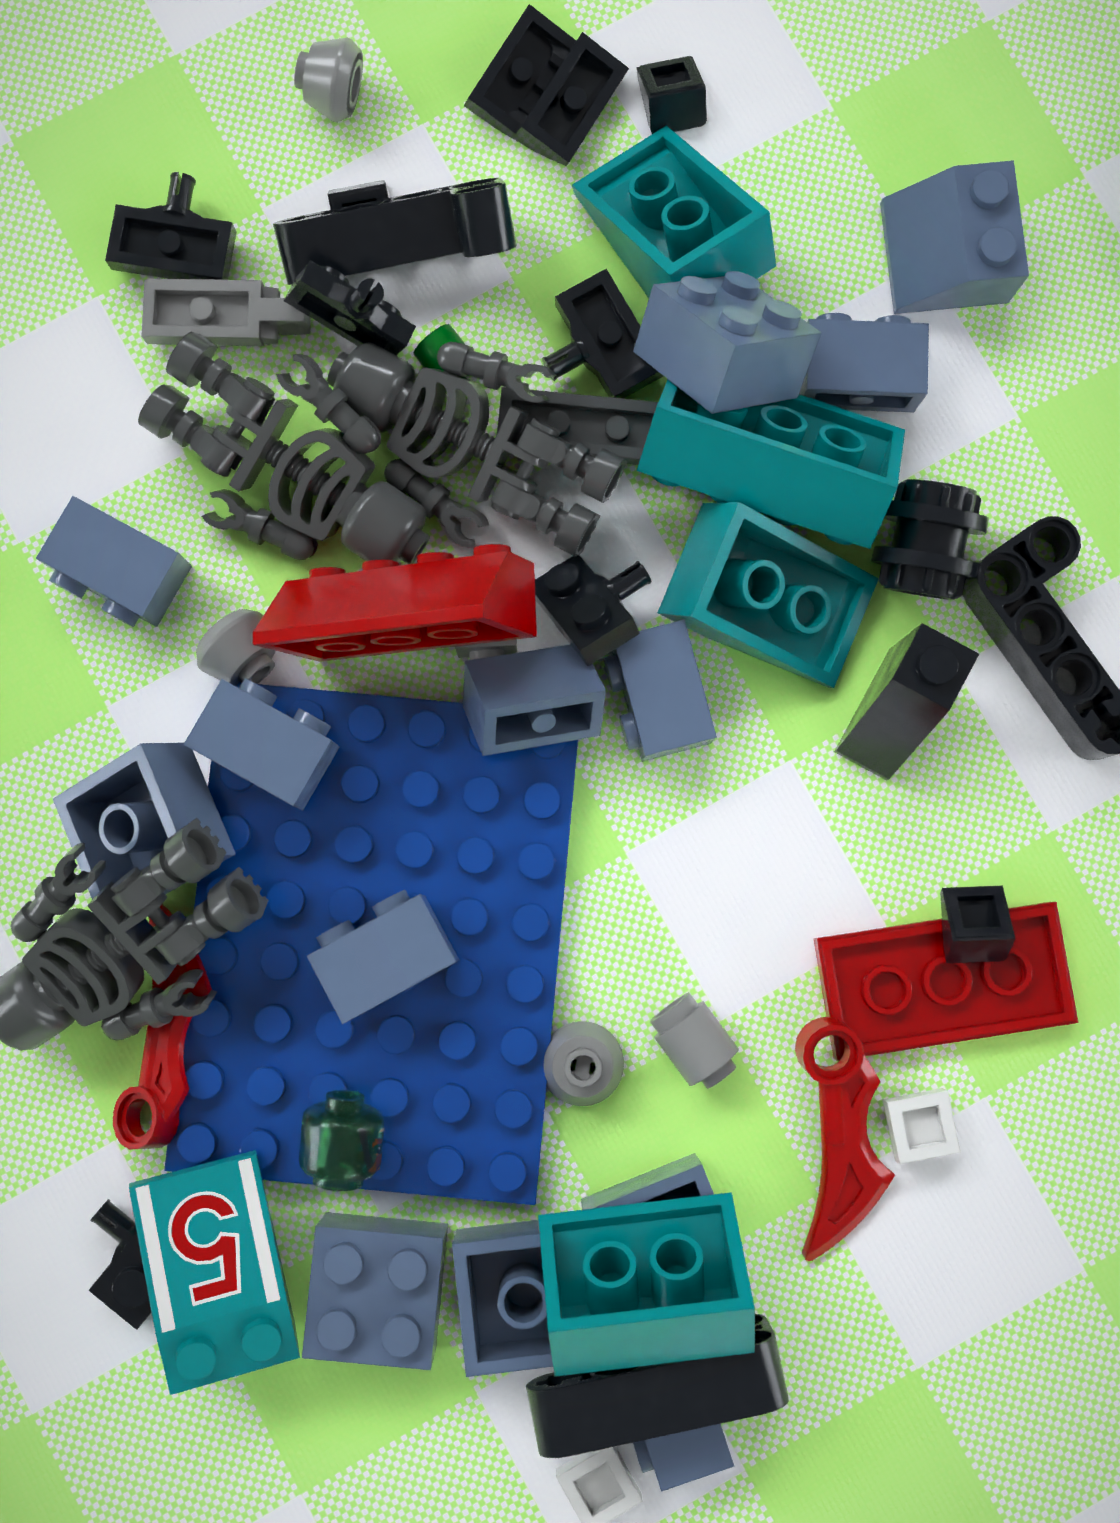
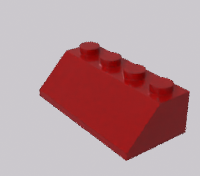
M485 544L474 547L473 556L454 558L453 554L447 552H428L417 555V563L399 566V562L393 560H370L362 563V571L346 573L345 569L336 567L314 568L309 570V578L285 581L254 629L253 645L322 662L537 637L534 563L512 553L511 547L508 545Z

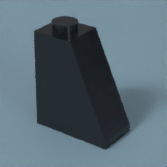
M921 623L888 650L834 752L884 780H889L950 711L979 653Z

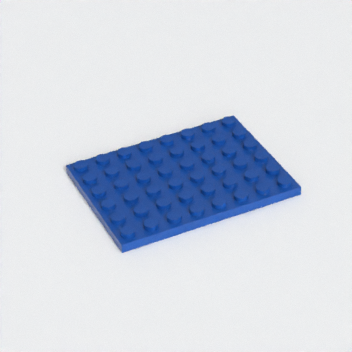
M239 682L236 687L239 688L242 683ZM257 684L277 696L272 706L273 708L291 718L294 717L299 708L330 725L331 728L326 737L335 742L339 749L304 810L288 804L211 760L208 788L233 846L235 855L223 861L218 869L197 882L194 909L207 899L209 889L238 867L244 871L243 875L245 877L250 874L253 878V884H258L262 888L260 895L262 897L265 896L269 901L260 919L240 932L228 931L217 939L209 938L204 942L206 944L205 947L198 953L208 976L211 989L217 991V994L206 1011L192 1017L186 1032L184 1067L189 1091L179 1108V1125L176 1135L167 1144L164 1171L174 1172L256 1150L262 1179L267 1181L536 1205L547 1087L544 1073V1056L551 1042L578 740L482 756L464 711L463 703ZM402 890H406L410 899L419 894L425 895L459 961L342 1024L307 958V955L321 948L316 937L347 920H350L356 929L377 918L372 907ZM367 1109L373 1110L375 1115L376 1139H379V1137L382 1139V1134H378V1129L380 1127L384 1128L380 1169L373 1176L367 1173V1164H365L363 1159L365 1157L358 1131L363 1128L367 1132L369 1154L371 1155V1163L373 1165L375 1160L374 1147H372L373 1139Z

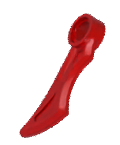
M163 904L160 906L168 917L172 915ZM149 918V923L153 927L156 926V924ZM199 954L183 966L177 964L169 977L160 984H157L152 978V989L161 988L165 990L174 984L183 973L193 969L203 970V974L195 987L187 988L183 994L191 992L193 995L202 997L208 995L212 990ZM173 1016L170 1023L161 1027L147 1026L138 1086L129 1087L123 1091L117 1099L113 1110L115 1136L120 1144L129 1150L162 1148L169 1144L176 1135L179 1125V1108L189 1091L184 1067V1043L192 1017ZM146 1101L152 1111V1123L147 1133L143 1131L140 1124L141 1109Z
M820 1017L811 1020L802 1027L796 1038L795 1045L798 1062L814 1080L818 1081L822 1152L821 1177L814 1216L802 1249V1255L806 1261L815 1260L857 1227L880 1200L895 1176L878 1159L871 1148L867 1136L868 1108L881 1082L865 1057L862 1041L857 1034L844 1022L832 1017ZM835 1035L841 1037L845 1046L841 1059L831 1066L816 1064L814 1049L817 1043L826 1036Z

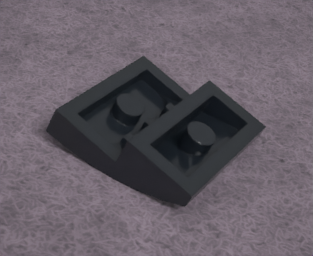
M529 4L471 92L464 107L500 132L534 152L567 166L629 68L584 32L575 40Z

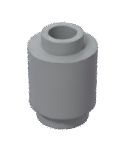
M690 992L673 1001L650 1020V1023L658 1032L654 1037L689 1086L702 1082L707 1089L711 1088L735 1070L736 1065L731 1058L739 1051V1048L705 1002L697 1003Z

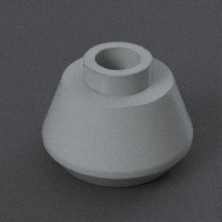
M346 37L314 42L310 47L309 53L304 51L299 53L294 74L295 88L302 89L305 103L332 122L338 123L351 117L355 110L363 73L362 50L353 39Z
M239 609L229 613L215 623L204 634L197 645L196 657L198 668L202 672L220 681L223 679L234 686L239 682L242 683L245 678L256 684L264 680L275 667V662L272 658L276 651L253 645V631L263 615L258 611Z
M577 1021L560 1027L551 1035V1042L544 1056V1073L547 1080V1088L559 1100L574 1106H591L600 1103L616 1090L623 1075L624 1057L622 1049L616 1038L606 1028L592 1022ZM576 1059L575 1070H571V1063ZM593 1062L595 1063V1070L592 1074H589L590 1064Z

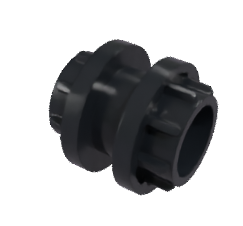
M906 479L898 484L894 500L891 501L884 517L885 520L896 522L891 547L874 546L871 562L881 565L878 582L884 589L944 600H955L962 596L965 580L977 579L980 566L978 562L963 559L968 534L985 535L989 523V517L979 514L981 498L977 495V491L959 485L918 479Z

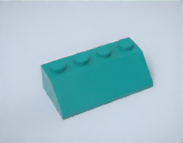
M667 379L652 419L637 471L652 476L654 480L666 486H683L707 494L716 502H740L757 512L766 514L771 520L779 524H796L823 533L827 538L843 545L856 544L871 549L898 488L905 429L798 394L796 399L711 414Z

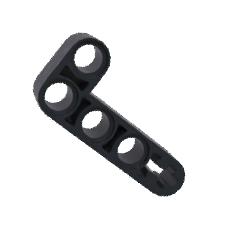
M499 177L291 217L273 223L288 285H292L293 281L310 260L319 266L334 268L344 276L457 253H462L464 257L492 255L511 250L517 246L506 183Z
M1047 516L1036 521L978 562L980 566L977 579L965 580L962 595L968 607L1068 747L1078 757L1083 759L1101 760L1120 754V690L1043 584L1071 565L1078 557L1081 549V537L1077 528L1069 520L1059 516ZM1035 538L1044 539L1052 545L1055 553L1054 562L1046 561L1037 554L1034 548ZM986 571H995L1005 579L1007 584L1006 595L995 594L987 587L985 582ZM1022 619L1034 621L1039 626L1042 636L1040 645L1031 644L1023 637L1020 626ZM1059 667L1069 670L1074 675L1076 680L1074 695H1069L1059 688L1056 679ZM1091 700L1093 705L1083 709V712L1079 714L1075 706ZM1101 721H1103L1109 729L1103 734L1102 741L1097 737L1095 732L1102 726Z
M755 1314V1353L564 1376H554V1372L534 1378L526 1385L538 1452L540 1456L545 1458L568 1457L763 1415L781 1409L789 1402L775 1332L767 1318L762 1314Z

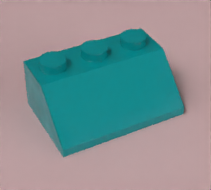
M732 1192L538 1215L547 1325L554 1376L755 1353V1307Z

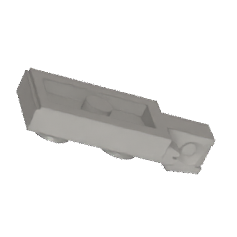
M147 278L144 280L141 337L147 344L177 345L185 335L194 332L201 334L217 346H264V344H278V334H310L311 317L284 302L285 298H280L279 289L264 286L262 280Z

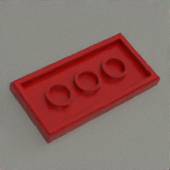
M1052 901L1008 908L1015 941L1007 959L999 962L947 963L943 947L942 918L813 938L826 1017L836 1018L848 1025L862 1041L865 1056L1079 1023L1057 902ZM830 1035L833 1059L839 1061L844 1054L845 1046L843 1039L839 1036Z

